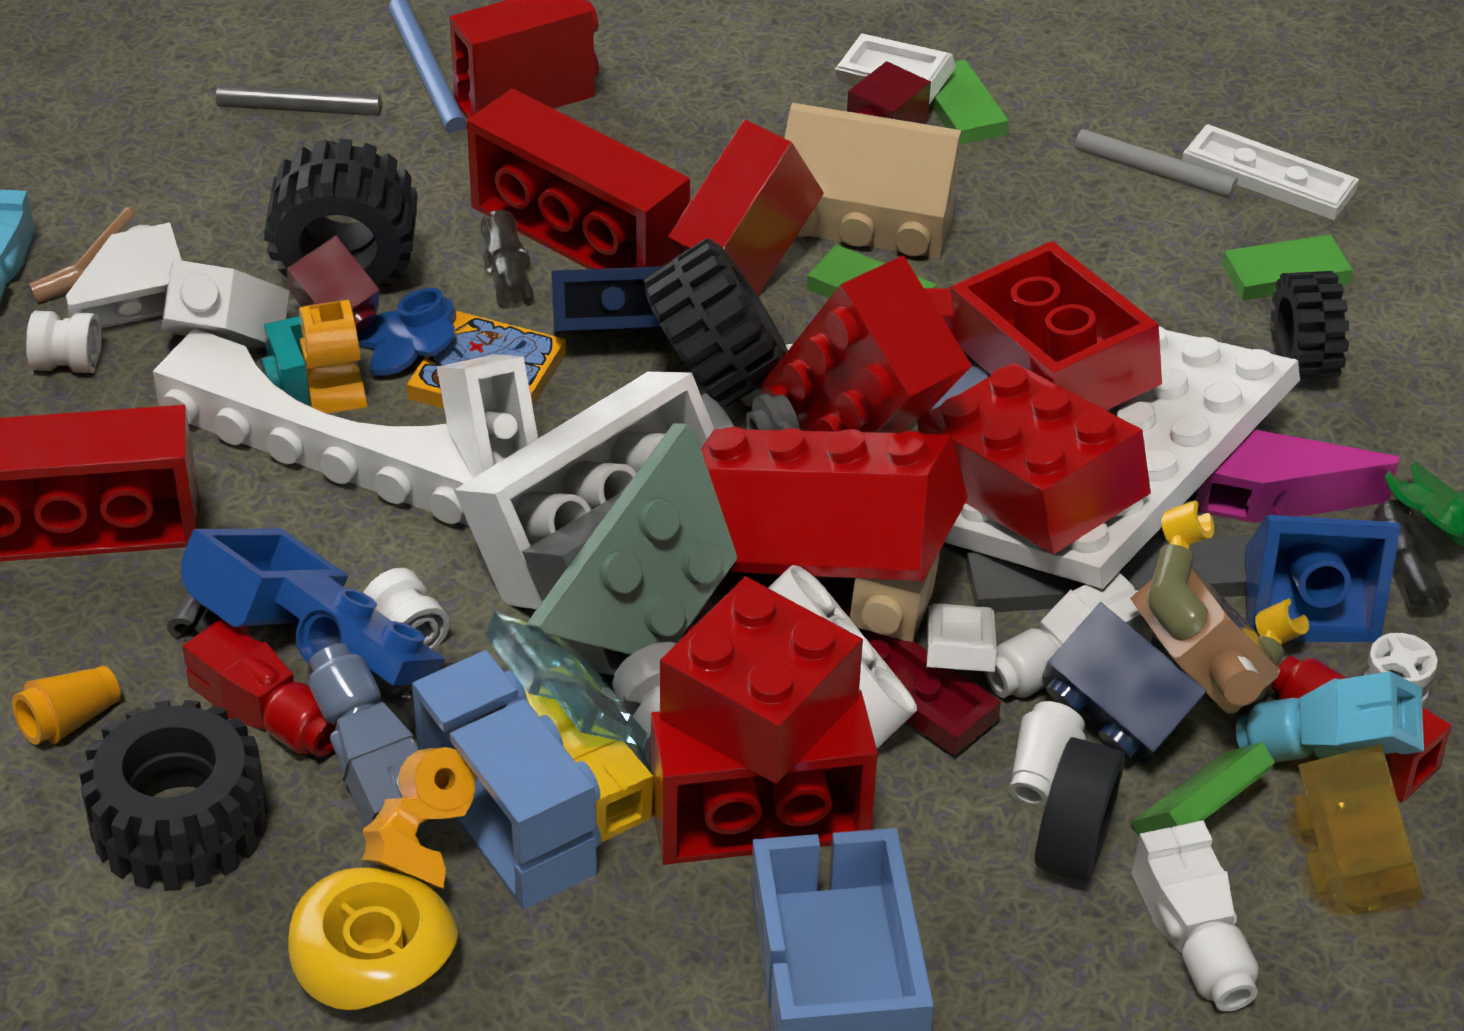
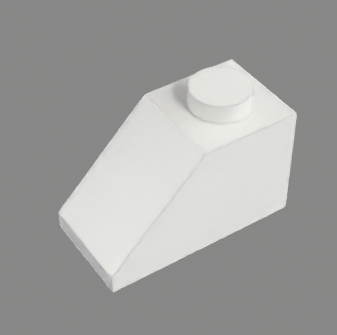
M170 222L155 226L138 225L126 232L111 234L67 293L66 300L69 318L75 313H94L99 317L101 328L163 315L172 260H181Z
M173 259L168 279L161 332L187 336L193 328L238 344L266 348L263 324L286 319L290 290L235 269Z
M494 354L437 367L448 430L473 478L538 439L524 356Z

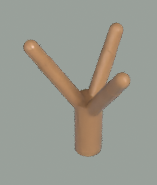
M126 207L76 264L28 283L37 304L68 293L111 234L120 233L135 216L134 208Z

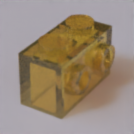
M1382 744L1298 764L1305 792L1293 794L1292 797L1303 836L1313 833L1316 835L1319 850L1308 852L1306 856L1317 895L1331 892L1338 915H1356L1424 899Z

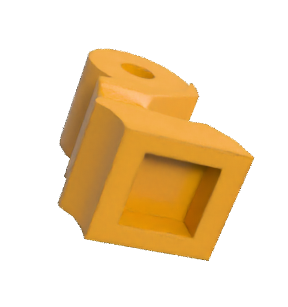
M349 299L299 307L303 338L299 339L302 357L306 365L311 407L325 414L368 407L357 363L358 360H361Z
M447 747L417 750L407 757L400 768L398 777L402 798L385 799L382 810L377 817L363 829L366 844L362 861L384 870L411 876L425 883L430 888L444 889L446 867L441 852L421 846L416 833L419 825L428 819L464 816L474 798V772L456 749Z

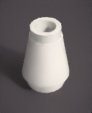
M1044 701L1037 703L1032 712L1026 713L1022 717L1012 781L1009 786V793L1013 798L1040 807L1046 806L1052 781L1066 743L1071 737L1086 740L1083 732L1085 722L1075 710L1061 703Z

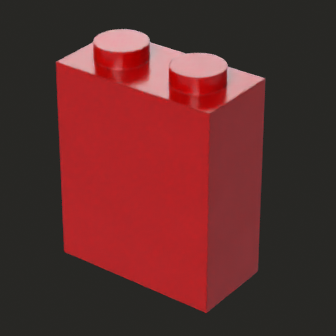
M504 0L449 16L454 98L467 119L512 88L553 109L595 97L594 77L599 75V63L594 52V33L598 31L599 23L596 10L589 0Z
M744 119L668 238L681 254L705 238H709L721 245L736 263L758 296L824 192L791 141Z

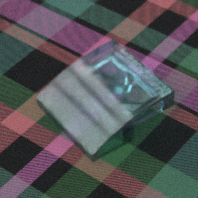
M497 611L494 612L485 636L529 694L556 699L581 733L643 745L647 735L646 731L589 661L577 650L557 636L531 631L526 626L527 621Z

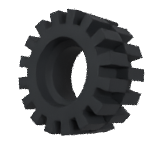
M1333 271L1282 273L1280 279H1277L1275 284L1277 292H1273L1272 297L1275 310H1271V321L1274 322V330L1271 331L1272 341H1276L1274 351L1278 356L1298 360L1300 380L1339 377L1342 374L1341 368H1344L1346 364L1344 352H1348L1349 341L1345 338V331H1349V320L1345 321V312L1348 310L1347 301L1342 300L1344 293L1343 285L1338 283L1339 277Z

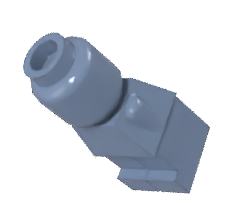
M338 643L318 651L309 659L313 672L308 679V684L324 720L329 724L336 725L335 731L330 736V741L338 756L342 781H345L358 807L360 820L364 827H366L382 810L385 799L402 798L398 782L400 768L407 757L418 749L412 738L413 734L384 702L380 703V690L366 660L360 655L351 654L346 643Z

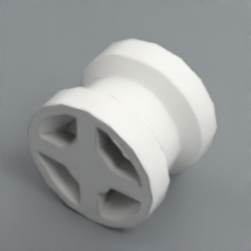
M1389 633L1379 637L1372 644L1368 659L1369 668L1365 671L1364 675L1391 671L1422 687L1423 706L1428 699L1429 683L1434 678L1438 659L1434 649L1419 637L1406 633Z

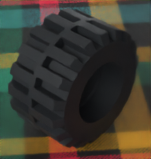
M327 139L314 142L313 150L310 151L302 146L293 152L292 161L284 159L278 167L277 177L273 179L264 229V241L268 242V255L271 260L279 261L278 270L287 277V268L334 236H337L379 290L381 282L388 285L394 283L399 278V270H406L410 262L411 252H413L418 200L416 188L411 187L412 177L406 169L397 170V159L389 153L383 156L376 154L377 147L368 143H364L362 148L352 146V140L339 139L338 145H330ZM342 215L358 220L359 222L342 223L333 221L324 216Z
M705 238L645 277V291L648 302L667 338L703 390L713 400L726 408L759 388L788 351L776 325L750 283L725 249L713 240Z
M170 700L155 702L154 709L144 712L140 707L125 713L127 720L124 722L111 721L101 730L103 740H92L86 749L87 761L81 763L79 776L91 839L94 841L96 854L102 863L109 860L112 873L124 879L132 871L136 886L150 889L154 879H162L164 891L180 890L181 879L194 878L196 887L211 883L209 872L217 868L224 876H227L238 868L237 853L249 859L257 849L255 836H264L268 810L259 748L255 737L248 736L247 725L239 718L228 720L227 710L215 705L204 710L201 709L200 701L185 700L182 706H171ZM172 788H196L189 793L176 797H153L162 791Z

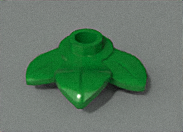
M1414 461L1411 465L1414 483H1409L1395 477L1389 470L1385 475V482L1395 498L1409 508L1422 512L1427 521L1443 531L1455 543L1464 547V491H1459L1457 494L1455 490L1417 461Z

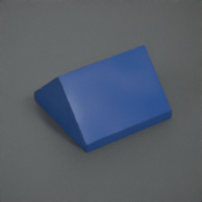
M1266 515L1245 547L1248 624L1260 636L1255 624V617L1258 612L1290 598L1291 604L1288 607L1290 619L1293 620L1305 615L1309 621V630L1306 634L1288 642H1375L1382 635L1401 530L1399 523Z

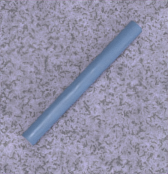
M391 0L388 9L446 132L466 129L467 123L408 1Z

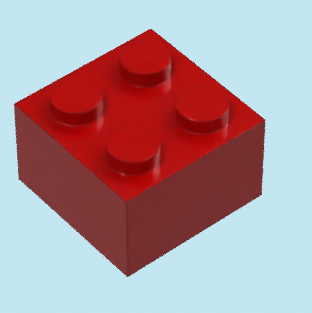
M745 576L660 659V719L777 784L859 697L863 639Z

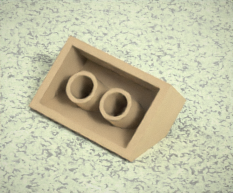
M792 103L785 139L794 144L824 192L797 236H810L845 242L852 246H868L902 252L909 256L921 255L940 259L954 213L961 130Z

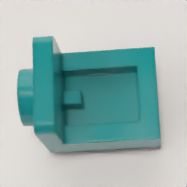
M300 316L263 324L268 357L260 358L261 371L275 386L295 400L310 406L306 365L302 357L299 339L303 338Z

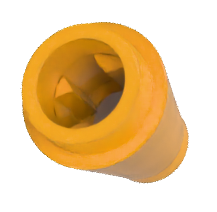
M102 665L95 669H86L27 681L24 685V690L14 694L12 709L20 731L30 743L36 745L49 740L51 744H56L108 709L109 706L118 703L121 698V692L113 672L107 666Z

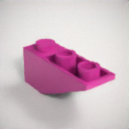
M1254 429L1198 488L1196 501L1198 502L1197 512L1252 523H1261L1266 515L1299 517L1389 503L1391 491L1386 485L1385 475L1389 470L1394 476L1396 475L1399 456Z

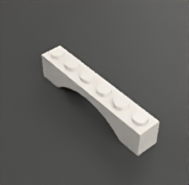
M193 328L153 370L158 406L185 404L188 424L216 433L229 444L239 445L243 443L268 452L281 463L293 464L295 462L320 471L336 483L345 484L350 482L372 490L390 503L399 504L404 502L432 512L435 517L445 523L455 524L459 522L469 526L454 489L473 479V476L448 430L447 423L432 426H384L355 422L325 414L295 400L275 386L256 366L246 346Z

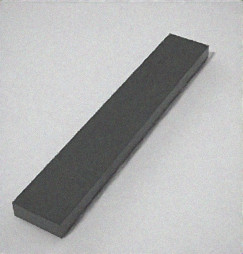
M1253 535L1212 537L1189 545V550L1194 554L1192 566L1222 597L1247 596L1245 547ZM1167 540L1148 541L1119 573L1134 586L1135 590L1139 591L1153 579L1160 550L1164 545H1168L1169 542ZM967 553L966 571L974 606L989 607L991 610H994V613L1053 609L1070 590L1074 591L1086 585L1085 583L983 553Z

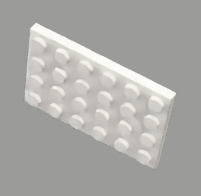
M1159 326L1162 385L1107 410L1143 429L1151 494L1054 555L966 503L945 542L1103 589L1162 527L1161 518L1163 514L1173 507L1183 505L1300 381L1298 360L1274 355L1266 350H1252L1217 342L1209 337H1195L1165 330Z

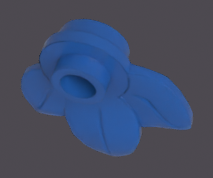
M422 288L406 295L399 302L397 310L377 315L374 322L357 335L359 347L375 349L369 366L371 374L375 376L392 375L411 366L419 355L433 357L443 351L451 343L455 335V327L451 322L455 318L456 311L452 301L444 297L437 288Z

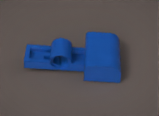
M282 528L193 530L181 563L183 583L193 598L230 625L241 627L298 624L296 632L297 647L302 658L308 664L309 659L318 651L334 644L346 643L351 654L362 656L370 670L393 686L412 684V682L441 670L445 658L423 643L425 637L420 631L412 626L391 621L375 610L377 603L370 596L354 589L344 588L349 575Z

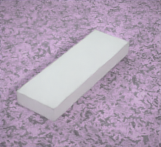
M1206 124L1183 152L1182 158L1183 161L1237 177V185L1332 220L1337 218L1354 195L1359 181L1356 177Z

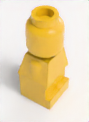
M535 684L526 688L527 700L539 717L547 715L551 718L561 735L565 750L576 763L584 761L596 777L600 788V799L595 802L596 823L601 834V843L651 819L653 775L623 741V737L592 721H587V718L575 703L560 689L548 688L544 684Z

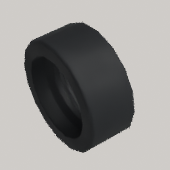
M1071 737L1068 740L1052 781L1039 829L1034 857L1037 867L1084 881L1090 880L1109 828L1118 795L1125 761L1123 751Z

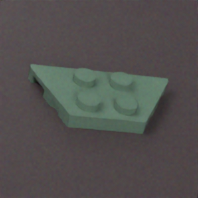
M672 424L529 619L526 626L531 631L621 652L626 655H632L637 650L651 644L663 642L677 643L738 558L695 431L689 424Z

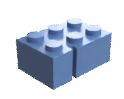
M484 650L412 682L418 750L441 747L456 749L474 772L475 793L472 803L464 816L454 818L522 910L597 875L596 847L601 845V834L596 823L595 802L600 799L598 782L592 770L584 761L576 763L565 750L561 735L551 718L547 715L539 717L528 703L524 687L517 675L511 670L504 672L490 653Z
M897 828L832 833L829 890L817 891L820 852L818 834L754 839L752 846L751 899L768 1005H771L770 1020L772 1031H931L934 1004Z

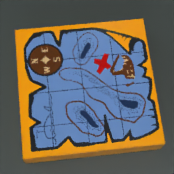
M456 311L455 318L451 322L455 327L453 340L436 356L423 359L407 383V398L444 409L437 367L497 354L524 356L533 407L566 354V339Z

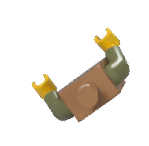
M1195 500L1173 507L1163 514L1161 518L1162 529L1169 544L1164 545L1160 550L1153 579L1130 597V599L1177 664L1192 679L1206 689V693L1226 713L1231 714L1237 712L1244 705L1257 703L1266 696L1272 681L1278 677L1281 671L1278 666L1284 654V649L1281 645L1306 634L1309 630V621L1305 615L1293 620L1290 619L1288 607L1291 604V599L1288 598L1258 612L1255 617L1256 628L1260 635L1258 636L1255 630L1192 566L1194 554L1189 550V545L1212 538L1214 535V521L1209 513L1198 516V502Z

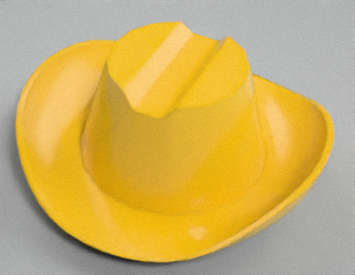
M368 867L349 868L324 877L309 888L301 897L292 914L289 926V958L298 982L310 996L336 1009L358 1010L399 996L419 986L434 975L454 950L458 939V928L450 909L442 898L432 888L416 878L384 869Z

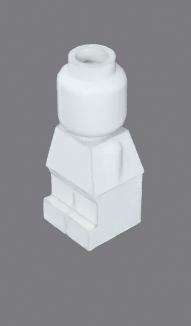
M1119 572L1103 589L1086 584L1074 591L1070 590L1040 621L1039 629L1031 628L997 646L995 672L984 671L990 688L1001 698L1011 694L1015 697L1026 698L1046 688L1050 682L1042 674L1047 661L1100 601L1151 643L1152 629L1130 599L1138 590H1135L1134 586Z
M1204 821L1141 833L1131 874L1152 916V921L1165 938L1182 953L1183 961L1195 988L1203 998L1214 1001L1217 1009L1221 1011H1234L1245 1007L1258 994L1255 982L1259 975V967L1244 934L1235 926L1237 915L1233 908L1228 874L1220 866L1211 847L1212 838Z

